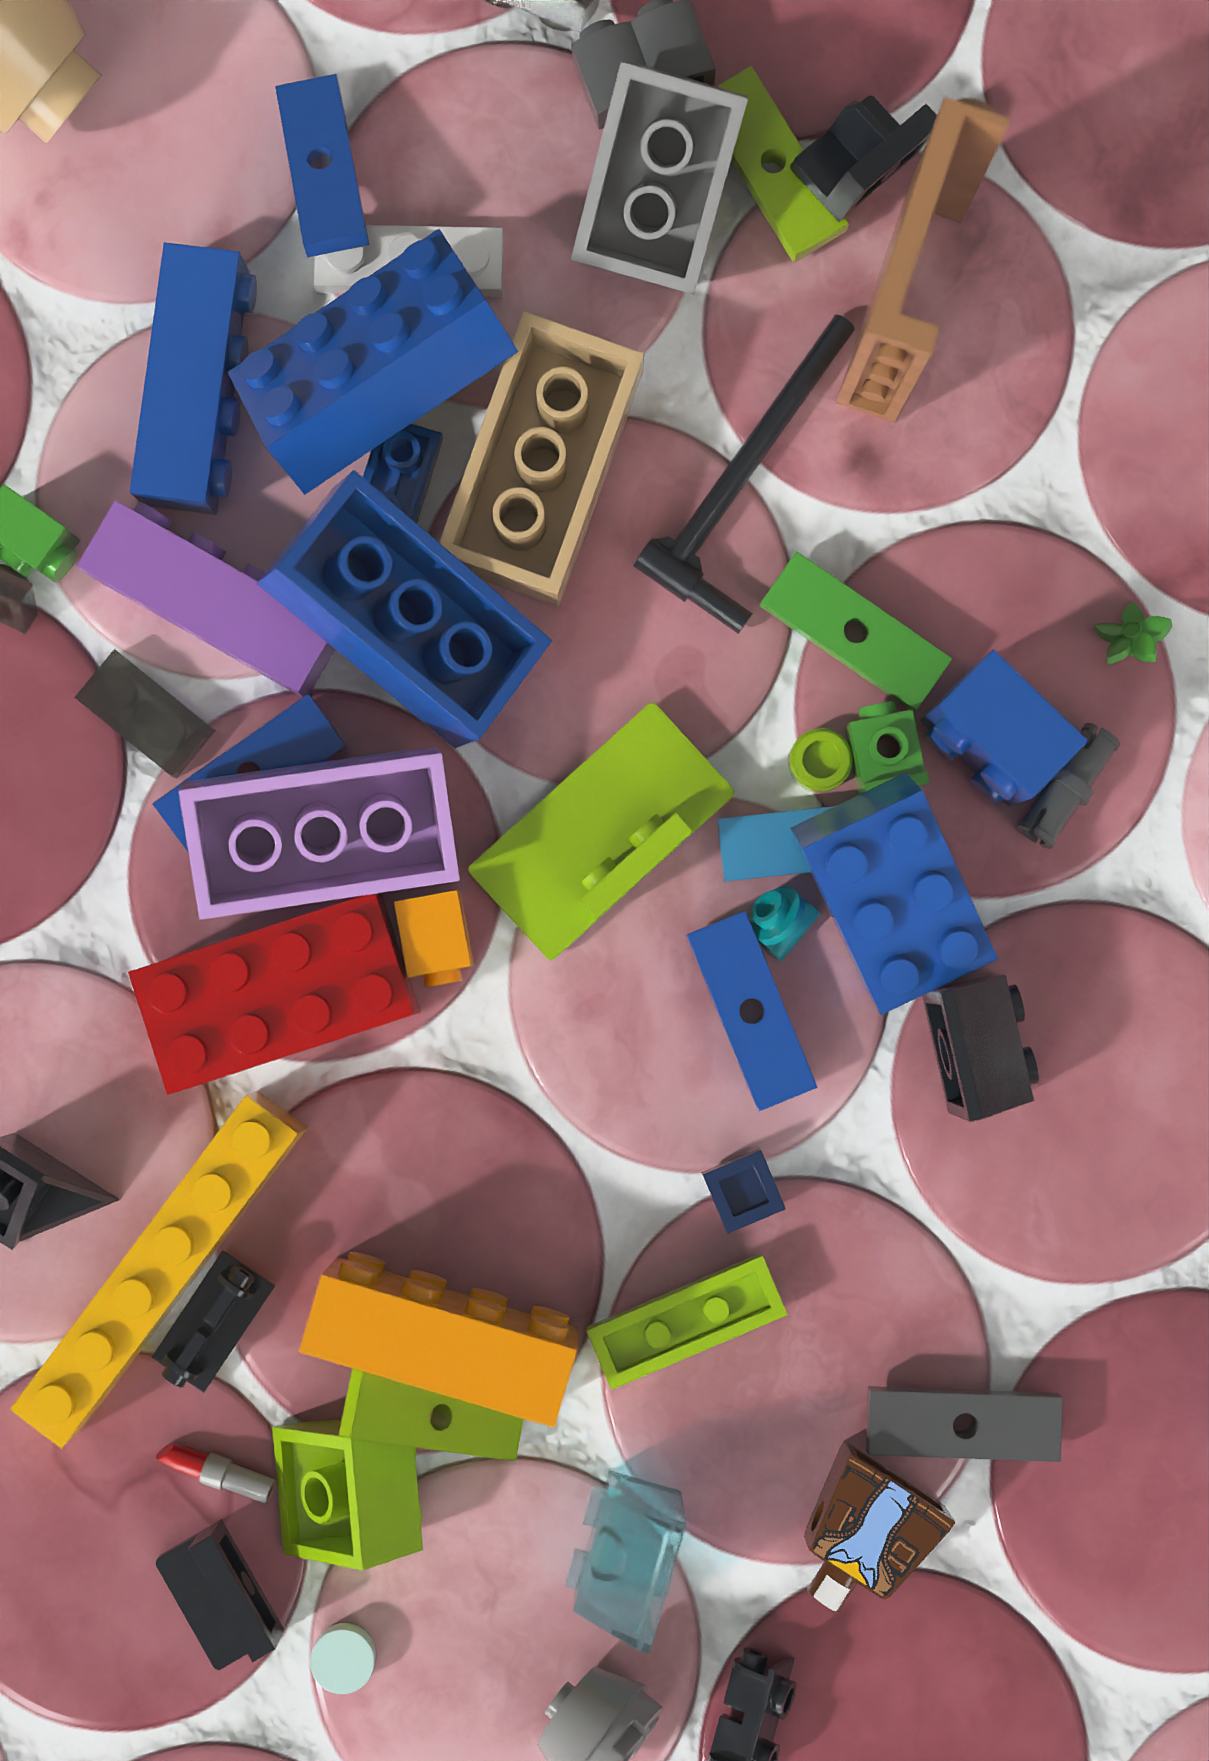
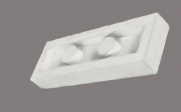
M366 225L370 245L314 256V287L316 292L343 294L355 282L370 276L401 255L408 246L423 240L437 229H440L484 297H502L503 228Z

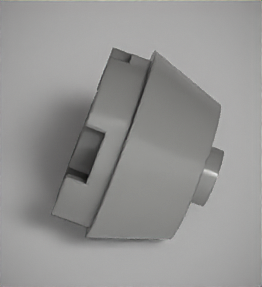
M593 1667L576 1686L567 1682L551 1701L545 1711V1715L551 1720L538 1741V1747L546 1761H629L630 1758L633 1759L652 1732L659 1720L657 1715L663 1707L645 1693L647 1685Z

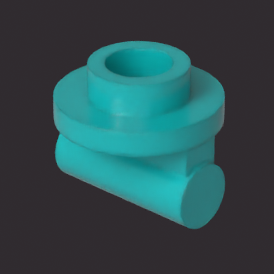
M779 887L762 894L754 902L749 915V921L762 947L774 958L782 962L821 913L803 899L793 888Z

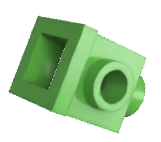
M3 484L0 488V560L26 578L35 568L53 582L60 581L72 568L77 558V552L74 549L81 540L63 525Z
M895 701L859 708L860 720L852 721L845 727L848 744L853 755V769L859 795L905 772L920 788L929 784L930 780L928 771H925L913 709L897 712ZM888 735L896 739L899 745L896 757L885 758L878 752L877 741L879 737Z

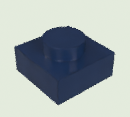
M760 1148L701 1172L727 1234L786 1209Z

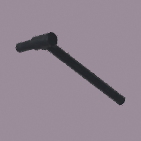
M834 315L675 540L670 537L652 538L634 564L636 569L684 602L689 599L737 634L742 631L753 613L703 579L704 573L702 572L700 558L695 554L854 332L855 327L841 315Z

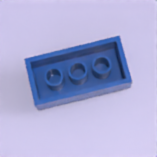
M437 229L423 240L408 246L401 255L370 276L355 282L348 291L317 312L302 318L295 327L264 348L249 354L242 363L228 371V374L265 447L305 495L517 353L518 350L441 230Z
M355 470L331 489L257 582L259 587L454 748L479 740L553 641Z

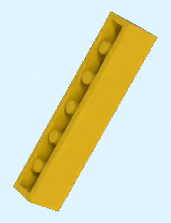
M259 1090L245 1095L10 1410L61 1449L79 1434L308 1127Z

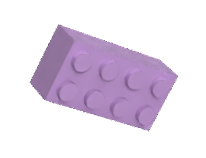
M437 746L184 781L178 790L199 920L460 881L442 753Z

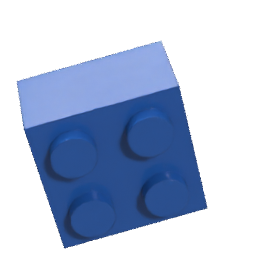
M994 649L974 664L920 719L929 729L924 734L928 743L949 761H952L957 756L974 773L969 780L975 789L991 803L997 805L1002 800L1008 807L1034 798L1088 742L1070 722Z

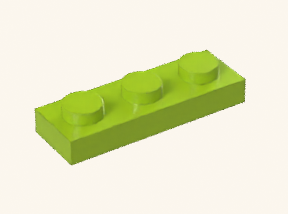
M758 1253L586 1327V1332L609 1387L613 1390L788 1314L762 1253Z

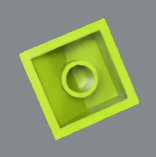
M342 1418L281 1424L272 1427L284 1555L364 1571L423 1551L422 1511L419 1504L415 1463L416 1448L339 1436Z

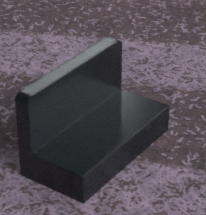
M222 1519L158 1557L156 1560L157 1569L215 1669L221 1670L247 1654L253 1663L275 1650L284 1632V1628Z

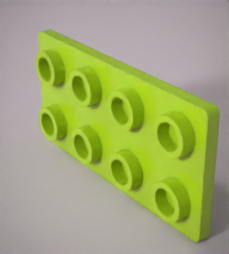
M649 703L469 866L468 871L547 959L554 960L734 796L735 791L655 703Z

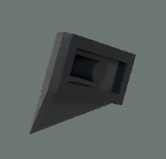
M12 1133L0 1137V1243L13 1250L22 1240L120 1200L20 1135Z

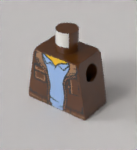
M844 1440L838 1450L804 1534L808 1549L824 1561L808 1586L807 1591L820 1603L836 1612H840L857 1583L878 1597L887 1599L949 1533L955 1524V1520L945 1505Z

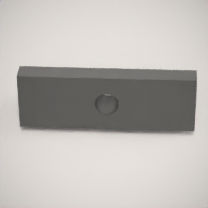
M868 1386L866 1451L868 1455L1061 1462L1063 1397L1059 1393ZM963 1413L971 1414L972 1422L967 1429L962 1431L953 1429V1422L957 1416Z

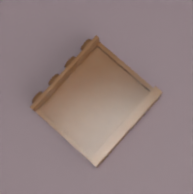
M947 97L943 99L906 192L836 400L837 404L894 423L933 352L941 327L900 314V310L932 214L962 222L1008 128L1010 118L996 114L994 108L983 101L973 98H961L957 101Z

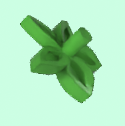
M1132 602L1123 610V625L1116 623L1094 625L1095 633L1101 639L1112 643L1106 652L1107 664L1110 665L1123 660L1129 654L1141 662H1156V643L1167 636L1172 628V621L1161 616L1144 618L1141 609Z

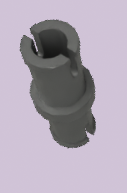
M1085 723L1082 727L1081 734L1088 742L1046 784L1025 818L1017 825V829L1034 843L1040 837L1042 839L1040 845L1044 848L1052 849L1055 845V840L1078 805H1087L1093 796L1092 784L1113 752L1117 751L1120 746L1118 739L1104 728H1101L1098 735L1095 734L1098 727L1093 723Z

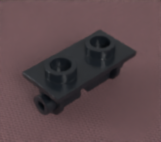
M223 1250L151 1357L165 1366L162 1376L177 1387L182 1388L188 1382L204 1393L276 1285Z
M746 1647L743 1649L742 1657L734 1659L723 1704L745 1712L744 1718L741 1721L727 1714L720 1715L708 1761H778L780 1745L774 1743L773 1740L779 1719L784 1720L794 1701L796 1682L790 1680V1675L795 1658L788 1656L771 1667L766 1665L768 1655L765 1652Z

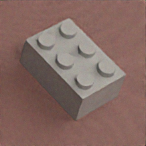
M621 61L571 260L694 295L748 95L631 61Z

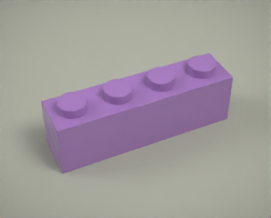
M116 500L113 502L78 562L77 567L96 581L300 697L311 693L336 649L257 585V582L265 574L263 570L248 563L242 573L222 561L226 554L224 549L194 532L188 541L167 530L172 520L140 501L134 510Z

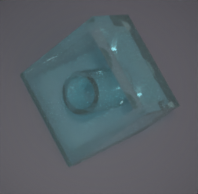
M608 1470L604 1488L596 1486L591 1488L582 1524L592 1527L586 1551L575 1548L573 1551L565 1587L575 1589L573 1612L634 1649L650 1654L686 1526L682 1492Z

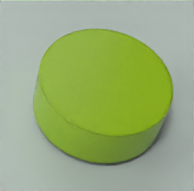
M825 728L812 729L802 734L791 747L788 757L789 771L795 782L802 788L817 793L828 792L841 785L850 774L853 764L852 751L845 738L839 733Z

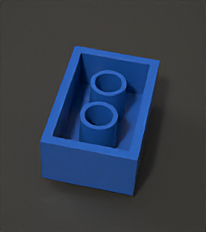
M907 772L790 828L863 985L880 1015L998 960L926 796Z

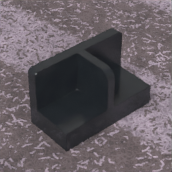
M867 96L861 102L852 101L842 110L832 126L796 156L790 165V169L836 220L840 222L918 154L928 140L937 115L925 104L900 125L874 96Z

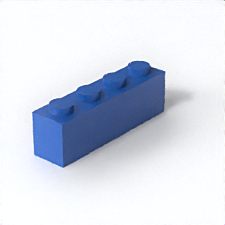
M167 242L163 244L129 491L138 501L150 507L217 515L219 497L227 498L229 495L232 465L230 460H225L224 458L227 436H236L238 431L240 401L238 398H233L234 384L228 371L242 363L248 356V338L241 336L244 313H253L257 294L256 276L250 274L239 251Z

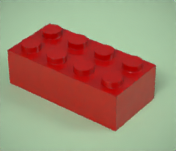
M381 893L362 895L128 972L167 1095L421 1013L410 978L407 977L402 953Z

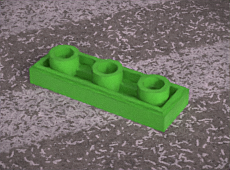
M797 551L759 605L907 709H913V713L917 711L953 659ZM848 624L860 626L864 631V641L860 643L849 641L844 634V627Z

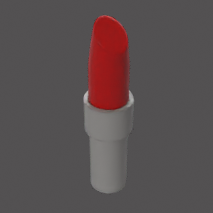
M176 1443L166 1445L156 1455V1459L181 1473L199 1479L201 1484L220 1491L224 1488L267 1504L276 1482L274 1478L233 1464L232 1459L213 1452L206 1454Z

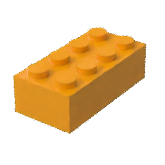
M349 1252L348 1259L337 1257L321 1274L299 1348L300 1353L555 1428L578 1346L579 1328L568 1325L570 1318L568 1315L542 1306H533L531 1314L506 1307L507 1297L486 1289L472 1288L470 1296L445 1289L446 1279L420 1270H411L409 1277L384 1271L386 1265L384 1260L359 1252Z

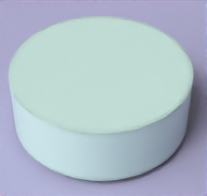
M338 1623L325 1629L316 1640L310 1657V1668L316 1682L322 1688L334 1694H349L362 1688L371 1677L376 1662L374 1641L367 1631L351 1623Z

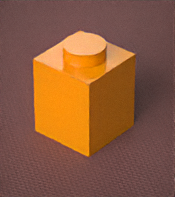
M454 890L395 901L394 906L407 977L423 976L425 988L463 981L460 968L475 965L461 892Z

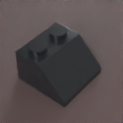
M993 974L944 985L922 996L948 1113L972 1122L1034 1101L1031 1085L1039 1083V1074L1032 1049L1029 1046L1022 1048L1017 1023L1025 1020L1022 998L1016 984L1008 986L1006 975Z

